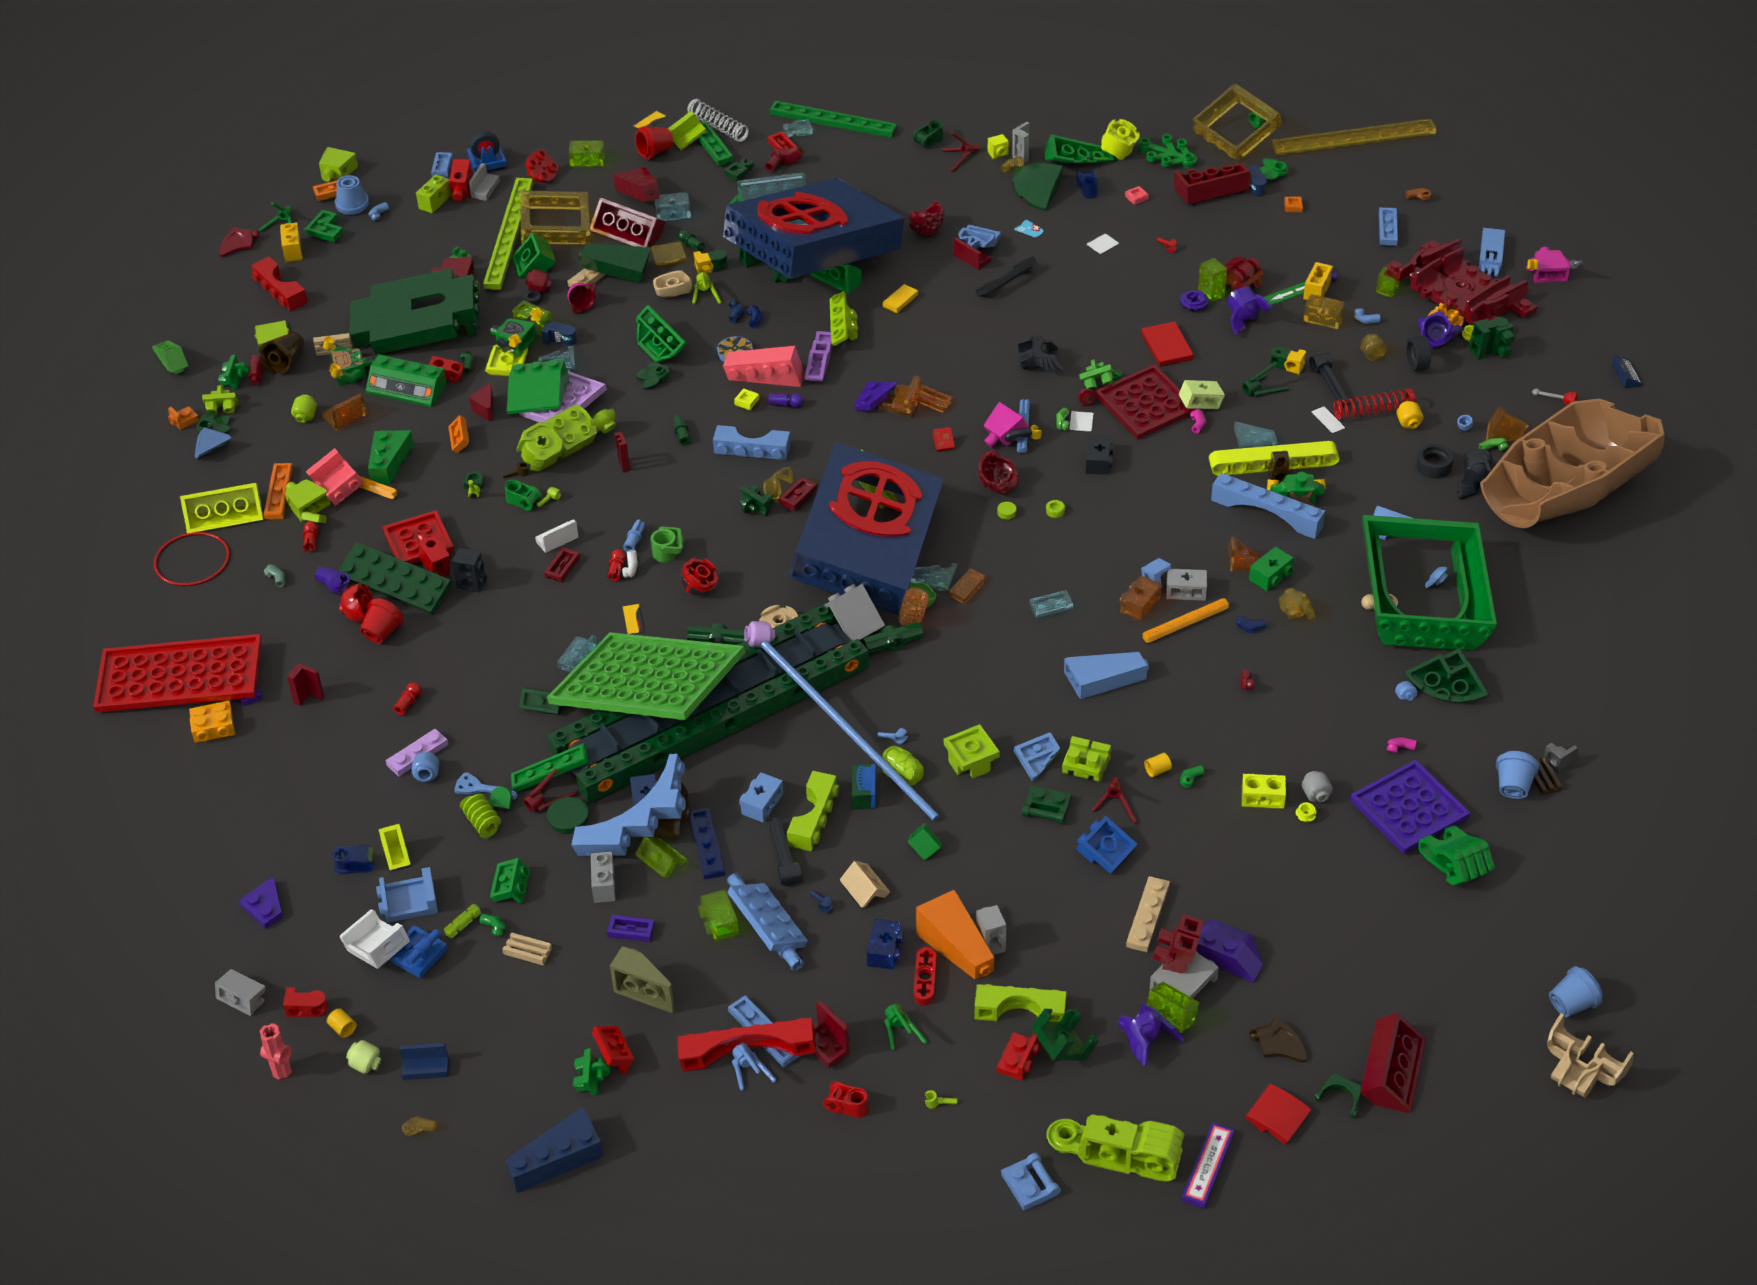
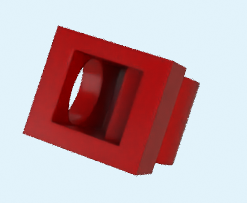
M432 356L429 363L431 366L444 368L445 378L453 383L459 382L464 372V366L457 361Z
M295 987L286 988L283 1002L286 1017H319L328 1011L327 1000L322 991L315 990L310 993H298Z

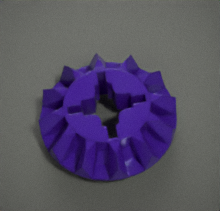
M1196 290L1187 291L1180 297V303L1183 308H1188V311L1195 310V312L1197 309L1203 310L1204 307H1207L1209 301L1205 293Z

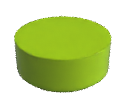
M1052 500L1046 505V513L1052 518L1062 517L1065 514V505L1059 500Z
M1002 502L997 507V514L1002 519H1012L1016 516V506L1011 502Z

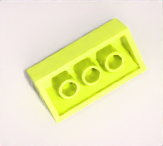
M257 483L180 496L187 533L263 520Z

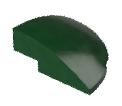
M1042 163L1016 168L1012 180L1016 194L1019 198L1024 197L1028 205L1046 211L1063 177V166Z
M1460 648L1444 656L1439 654L1405 671L1408 679L1419 690L1442 701L1471 702L1489 696Z

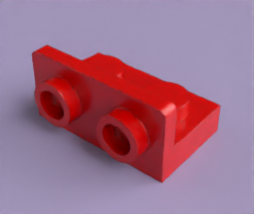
M595 1026L592 1034L607 1065L618 1066L620 1073L626 1074L634 1061V1057L619 1027Z
M1013 1032L997 1065V1073L1021 1081L1025 1073H1030L1033 1065V1056H1037L1041 1048V1043L1038 1042L1039 1039L1035 1033L1032 1038Z

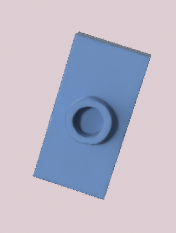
M436 153L431 171L432 177L435 174L449 177L453 153Z

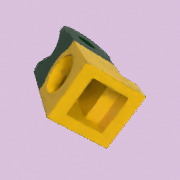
M717 249L701 254L700 251L693 252L698 274L701 272H715L728 266L727 253L724 250Z
M1283 347L1272 348L1270 364L1277 362L1275 368L1300 374L1305 365L1306 351L1299 349L1298 352L1286 350Z

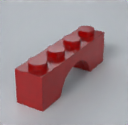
M267 257L251 265L253 279L259 282L264 290L269 291L274 299L276 298L282 307H286L291 312L308 303L306 291L298 282L279 281L281 279L279 267L273 259Z

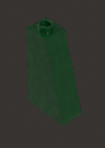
M586 244L584 250H580L578 260H581V268L640 284L649 260L650 247Z

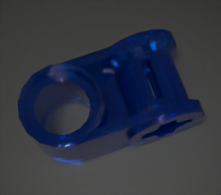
M1092 169L1090 172L1083 173L1078 171L1076 179L1083 196L1089 199L1097 197L1098 179L1095 170Z
M363 844L335 848L332 851L335 871L338 874L367 873L372 871L374 867L373 847Z

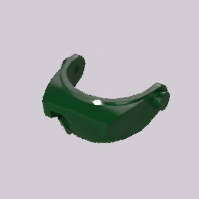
M1334 1073L1325 1082L1322 1089L1316 1092L1314 1096L1315 1101L1319 1102L1323 1094L1330 1090H1343L1349 1093L1354 1100L1350 1117H1356L1361 1085Z

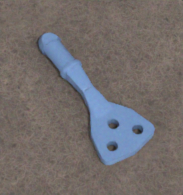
M465 772L457 780L455 793L465 795L480 792L491 793L494 788L500 786L481 784L476 777ZM512 790V800H515L518 794Z

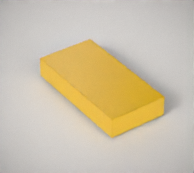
M903 284L883 302V307L898 313L918 296V290Z

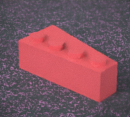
M795 346L727 352L723 365L728 380L801 387L805 375Z

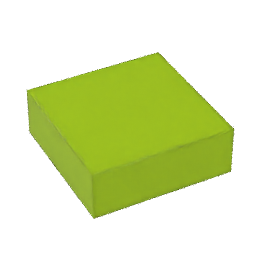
M303 512L301 519L326 523L327 517L325 515Z

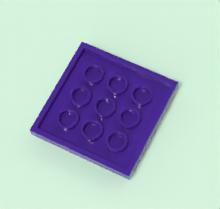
M1416 759L1350 794V801L1403 854L1418 847L1421 838L1428 835L1436 837L1445 832V828L1456 826L1470 818V812Z

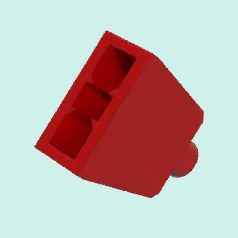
M453 159L449 184L452 198L456 201H461L462 198H470L469 181L473 176L470 160Z
M427 533L420 534L417 537L419 557L426 570L442 577L450 575V555L436 535L429 537Z

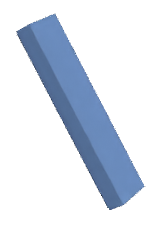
M746 995L728 1006V1012L743 1027L772 1023ZM763 1047L782 1067H785L799 1057L775 1048Z

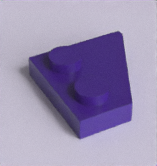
M868 382L854 403L855 410H873L879 403L888 398L887 393L891 390L897 391L900 389L899 383Z
M272 877L238 900L240 906L265 929L283 917L275 881Z

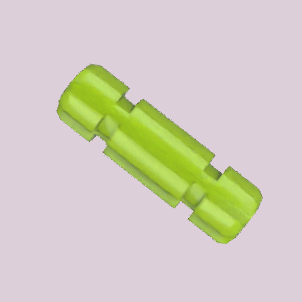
M472 904L467 909L468 911L460 914L452 921L453 924L450 923L444 928L445 934L449 938H453L458 934L457 931L463 930L473 921L472 918L475 919L481 914L478 906Z

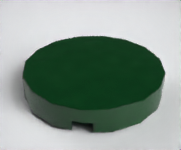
M574 797L558 799L547 810L548 824L552 826L553 830L563 834L574 833L575 827L585 826L589 820L586 804Z

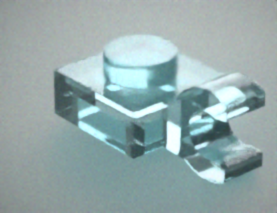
M809 119L793 121V124H783V129L788 130L783 133L788 138L794 133L796 136L812 134Z

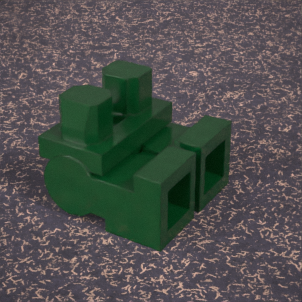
M1495 317L1490 321L1484 319L1474 322L1469 350L1478 360L1484 358L1487 353H1491L1493 356L1499 354L1502 358L1511 356L1512 349L1509 346L1516 338L1513 334L1514 326L1512 323L1509 324L1508 320L1503 317Z

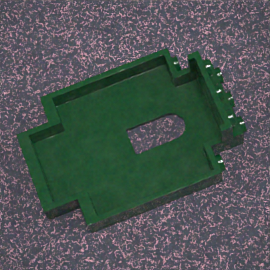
M452 268L371 285V297L350 301L349 335L354 347L371 345L375 355L456 338L458 337L460 325L463 324L469 337L476 336V329L479 328L478 314H480L478 304L480 302L478 291H480L479 283L474 280L473 275L458 277L457 274L454 275ZM435 296L445 297V300L440 304L412 310V301Z

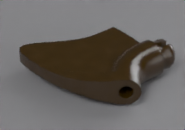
M1274 1018L1269 1025L1251 1029L1249 1032L1252 1041L1258 1040L1264 1057L1282 1056L1302 1063L1307 1059L1306 1051L1298 1035L1280 1019Z

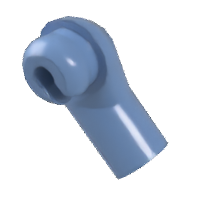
M384 202L373 207L369 212V217L373 221L380 219V213L389 210L387 203Z
M1355 309L1354 317L1356 320L1364 324L1380 323L1379 314L1366 315L1364 314V309Z

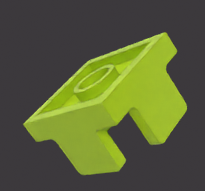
M980 724L944 738V746L948 750V761L957 775L969 769L972 778L990 772V762L1000 757V751Z

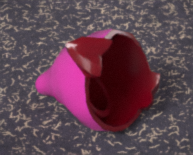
M594 282L589 284L575 283L569 288L567 297L569 304L572 306V313H581L594 305L596 299V285Z

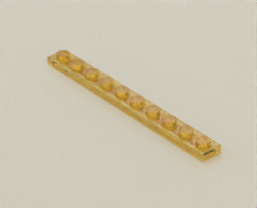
M1432 119L1276 139L1272 140L1271 146L1276 155L1411 138L1414 136H1426L1435 134L1436 127Z

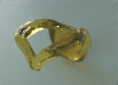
M792 467L783 468L777 471L771 478L766 479L763 484L764 494L769 493L773 496V500L778 499L781 495V485L778 477L792 483L794 481ZM788 470V476L782 474L783 472Z

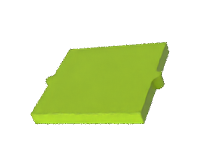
M286 321L255 326V338L258 341L259 347L267 341L289 333Z

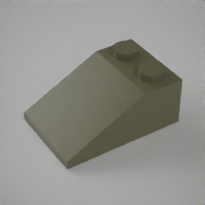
M622 946L610 965L614 993L673 1013L675 1007L671 983L642 953L636 949Z

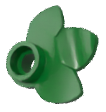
M1263 158L1264 166L1260 170L1266 180H1273L1288 173L1286 163Z

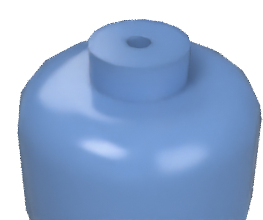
M1403 681L1396 686L1395 692L1399 699L1411 701L1417 696L1416 687L1409 681Z

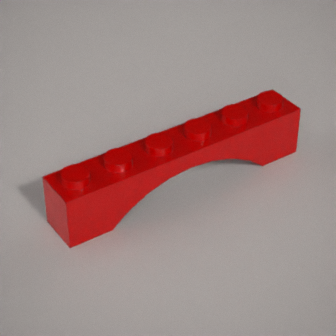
M800 1018L792 1021H778L771 1024H756L749 1027L678 1036V1059L683 1072L705 1069L715 1060L731 1053L739 1044H747L749 1047L775 1048L793 1056L817 1053L812 1018Z

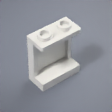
M372 909L340 935L348 952L377 969L410 942L402 925L396 923L393 927L380 920Z

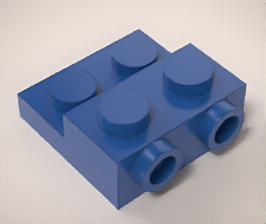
M1105 816L1101 821L1097 819L1089 827L1091 830L1089 834L1084 833L1077 840L1079 845L1076 850L1091 863L1095 860L1111 874L1137 846V843Z

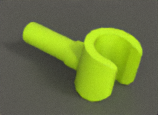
M469 480L468 497H471L472 493L479 497L480 488L474 485L472 480Z
M550 487L545 498L536 505L540 508L551 498L559 500L561 497V493H558L560 489Z
M932 1090L925 1092L926 1098L929 1099L925 1100V1103L930 1109L936 1108L938 1104H957V1098L937 1097L936 1092Z

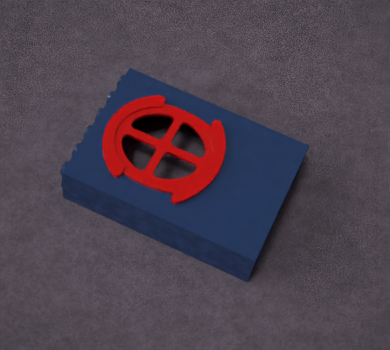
M834 178L726 205L723 237L792 279L899 250L901 248L905 217L840 179ZM799 219L808 225L792 224L788 222Z
M835 442L798 543L788 578L834 594L839 593L840 596L845 594L844 589L853 584L856 587L863 584L876 608L899 615L944 478ZM858 480L877 488L875 493H869L852 487L851 484ZM883 489L905 496L906 503L902 504L884 498L882 496ZM848 494L871 501L866 517L859 516L851 508ZM879 504L902 512L898 518L889 522L880 523L874 521V515Z

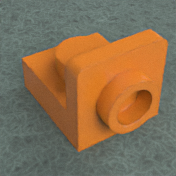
M189 406L178 412L172 407L168 408L170 423L176 425L180 430L199 421L198 415Z

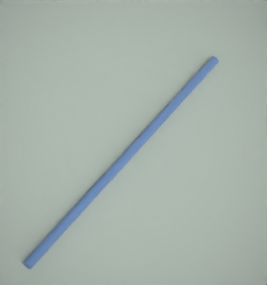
M764 641L761 647L933 821L937 820L939 814L768 641Z

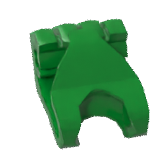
M1456 826L1445 828L1443 840H1438L1431 835L1419 840L1420 853L1440 871L1446 873V881L1452 885L1468 882L1495 869L1488 843L1483 839L1467 835Z

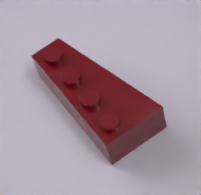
M1243 163L1221 166V169L1207 167L1205 171L1197 172L1195 169H1189L1188 173L1174 171V189L1187 204H1195L1200 201L1211 200L1215 197L1227 196L1231 193L1250 189V171Z

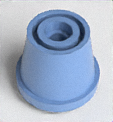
M351 175L338 179L337 197L335 199L336 209L347 215H355L364 211L369 205V199L359 179Z
M1509 751L1498 756L1496 768L1499 775V792L1511 799L1527 797L1534 776L1539 771L1538 761L1530 754L1520 751Z
M1577 966L1569 969L1567 975L1549 992V998L1553 1006L1560 1014H1564L1566 1018L1590 1007L1596 1008L1602 1003L1603 997L1602 990L1596 979L1586 969Z

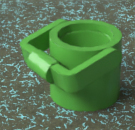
M660 527L659 530L651 535L652 555L656 561L670 562L675 559L677 554L682 552L684 539L683 535H681V529Z

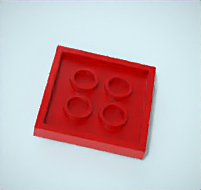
M437 510L382 526L383 533L394 557L412 565L422 562L419 557V542L417 540V537L422 533H427L429 537L436 535L448 553L454 552L453 544Z

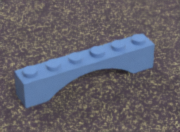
M1220 473L1212 485L1211 501L1227 507L1251 505L1266 509L1284 519L1298 533L1316 539L1323 528L1325 511L1223 473Z

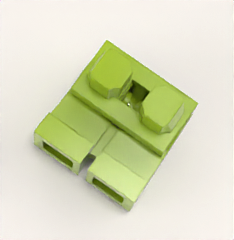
M1072 736L1070 747L1062 764V773L1069 774L1070 771H1074V776L1089 779L1091 775L1094 776V781L1100 782L1111 757V745L1093 741L1090 749V740Z

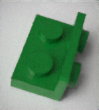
M519 858L497 864L490 898L494 902L513 897L518 904L523 903L530 870Z

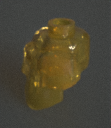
M1290 588L1285 590L1284 594L1279 597L1281 611L1287 614L1288 619L1299 618L1303 616V613L1307 615L1308 619L1316 618L1311 601L1304 592Z

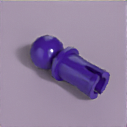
M769 393V405H785L787 407L788 404H791V406L798 408L804 402L803 397L797 393L791 395V397L788 393Z

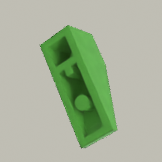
M169 340L152 346L153 351L168 371L176 374L184 371V368L188 366L181 346Z

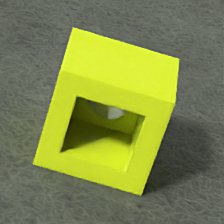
M1003 134L988 138V153L993 159L1008 155V140Z

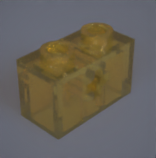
M1310 294L1305 305L1304 321L1338 329L1343 320L1345 302Z

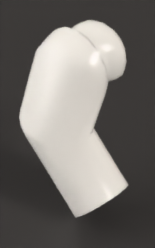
M636 550L627 551L628 568L624 567L622 569L624 578L635 576L638 566Z

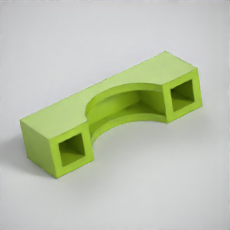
M812 771L806 785L807 800L812 802L815 807L808 814L793 817L787 831L789 847L807 851L813 850L814 845L818 844L820 840L821 828H824L826 825V815L832 811L833 798L838 796L839 785H837L836 776Z
M977 984L975 998V1019L997 1021L1004 1012L1015 1008L1029 1010L1037 1017H1039L1044 1009H1052L1053 1012L1049 1021H1060L1065 1014L1066 991Z

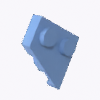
M1050 732L1014 747L1015 755L1032 782L1039 777L1060 751L1059 745Z

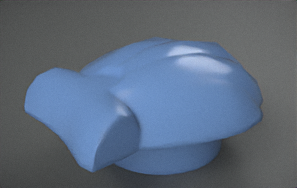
M1438 567L1434 570L1425 584L1426 589L1432 584L1438 586L1448 576L1445 573L1447 567Z

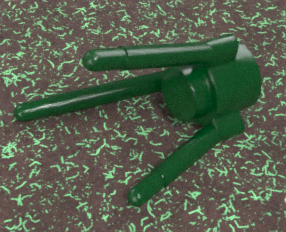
M1274 362L1242 383V388L1246 395L1253 394L1256 397L1262 394L1289 389V387H1280L1259 391L1261 388L1260 380L1266 377L1265 373L1275 367L1277 362Z

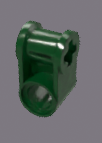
M940 120L930 121L914 132L913 140L921 143L925 149L930 148L932 145L943 140V123Z

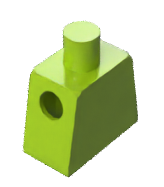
M327 147L319 162L322 179L329 182L331 179L338 180L352 173L358 167L356 153Z
M303 480L298 484L289 482L286 486L285 495L288 506L301 522L304 521L301 519L303 512L316 514L331 505L330 499L326 496L328 491L309 480Z

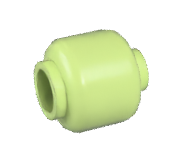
M364 1040L358 1043L354 1042L346 1055L349 1066L363 1074L369 1073L372 1069L376 1070L382 1060L379 1057V1048Z

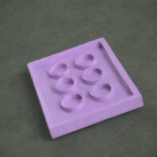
M568 371L570 378L560 409L519 413V415L537 422H545L575 404L584 409L607 390L606 385Z

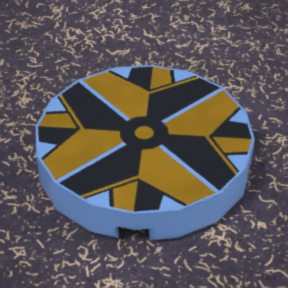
M737 336L722 340L717 347L718 355L723 362H725L727 352L753 350L752 343L748 339Z

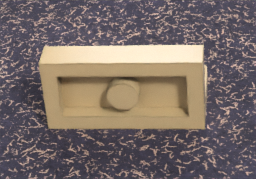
M854 861L840 878L841 883L863 908H866L874 896L886 898L890 893L867 863Z

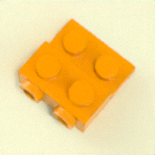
M230 700L189 709L191 732L195 743L235 735Z

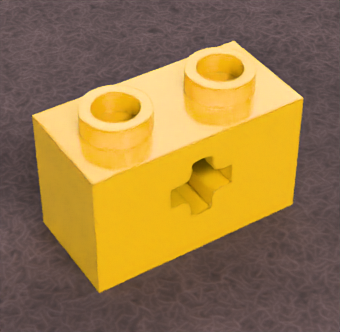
M287 223L280 225L285 262L303 260L298 224Z
M1315 262L1305 282L1303 299L1321 303L1331 283L1333 266Z

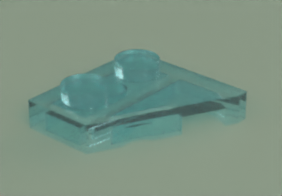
M569 346L568 351L561 354L558 350L549 355L538 357L539 362L564 360L568 371L575 369L574 346Z
M1234 422V429L1240 449L1278 445L1273 430Z
M951 563L950 568L941 569L940 565L916 567L911 583L921 582L931 588L949 591L957 571V563Z

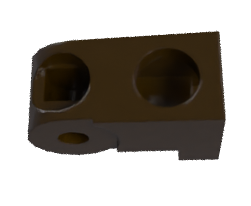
M1288 451L1271 452L1270 467H1268L1270 480H1279V483H1281L1286 475H1289ZM1277 474H1282L1283 478L1276 479L1275 476Z

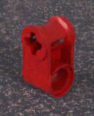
M840 1082L831 1083L829 1096L823 1101V1105L827 1110L850 1115L855 1118L867 1115L869 1103L867 1092L864 1089Z

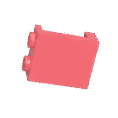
M335 448L306 471L315 484L328 491L326 496L335 506L364 484V481L356 471L350 467Z

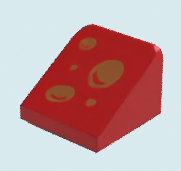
M950 427L933 430V441L937 452L955 449Z

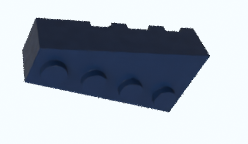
M582 1107L505 1159L508 1175L516 1193L600 1159L603 1157L601 1141L584 1107Z

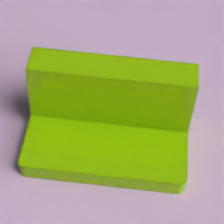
M692 110L668 128L672 134L673 142L680 150H683L706 132V129Z

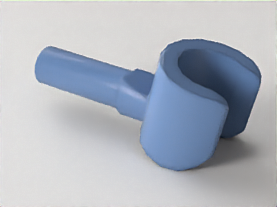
M899 728L896 733L878 732V737L893 739L897 744L904 743L908 736H904L907 731L903 728Z

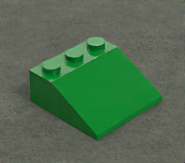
M537 361L529 364L519 363L512 365L508 383L507 414L560 409L570 378L565 361Z

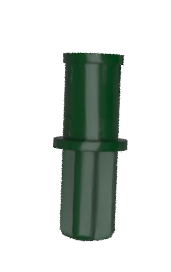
M677 414L673 418L674 432L678 435L680 445L686 446L691 442L688 434L689 427L685 424L684 417Z

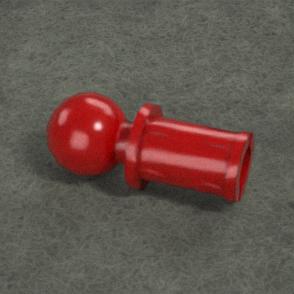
M308 521L303 527V549L309 552L311 546L312 552L315 550V541L318 538L317 532L319 527L317 523Z
M616 549L611 553L610 569L607 577L610 580L613 575L612 581L620 579L621 569L624 567L626 555L620 549Z
M412 682L407 685L406 691L401 693V698L393 706L395 713L404 715L410 704L416 701L415 697L421 694L422 688L420 684Z

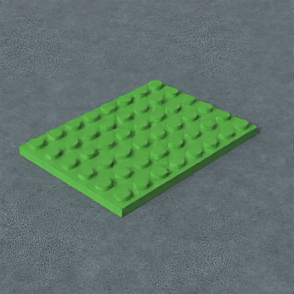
M609 632L547 696L548 703L575 708L686 720L745 654L744 646Z

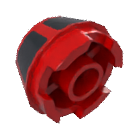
M695 557L690 559L682 567V587L686 592L695 596L707 593L717 585V580L719 579L716 573L717 567L706 558L704 560L695 559Z

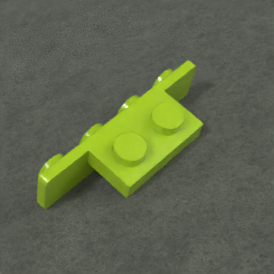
M844 291L830 298L831 344L833 346L848 338L851 341L858 338V316L855 310L850 309L846 304V293Z

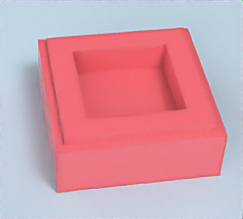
M1140 186L1125 191V197L1134 205L1149 200V194Z

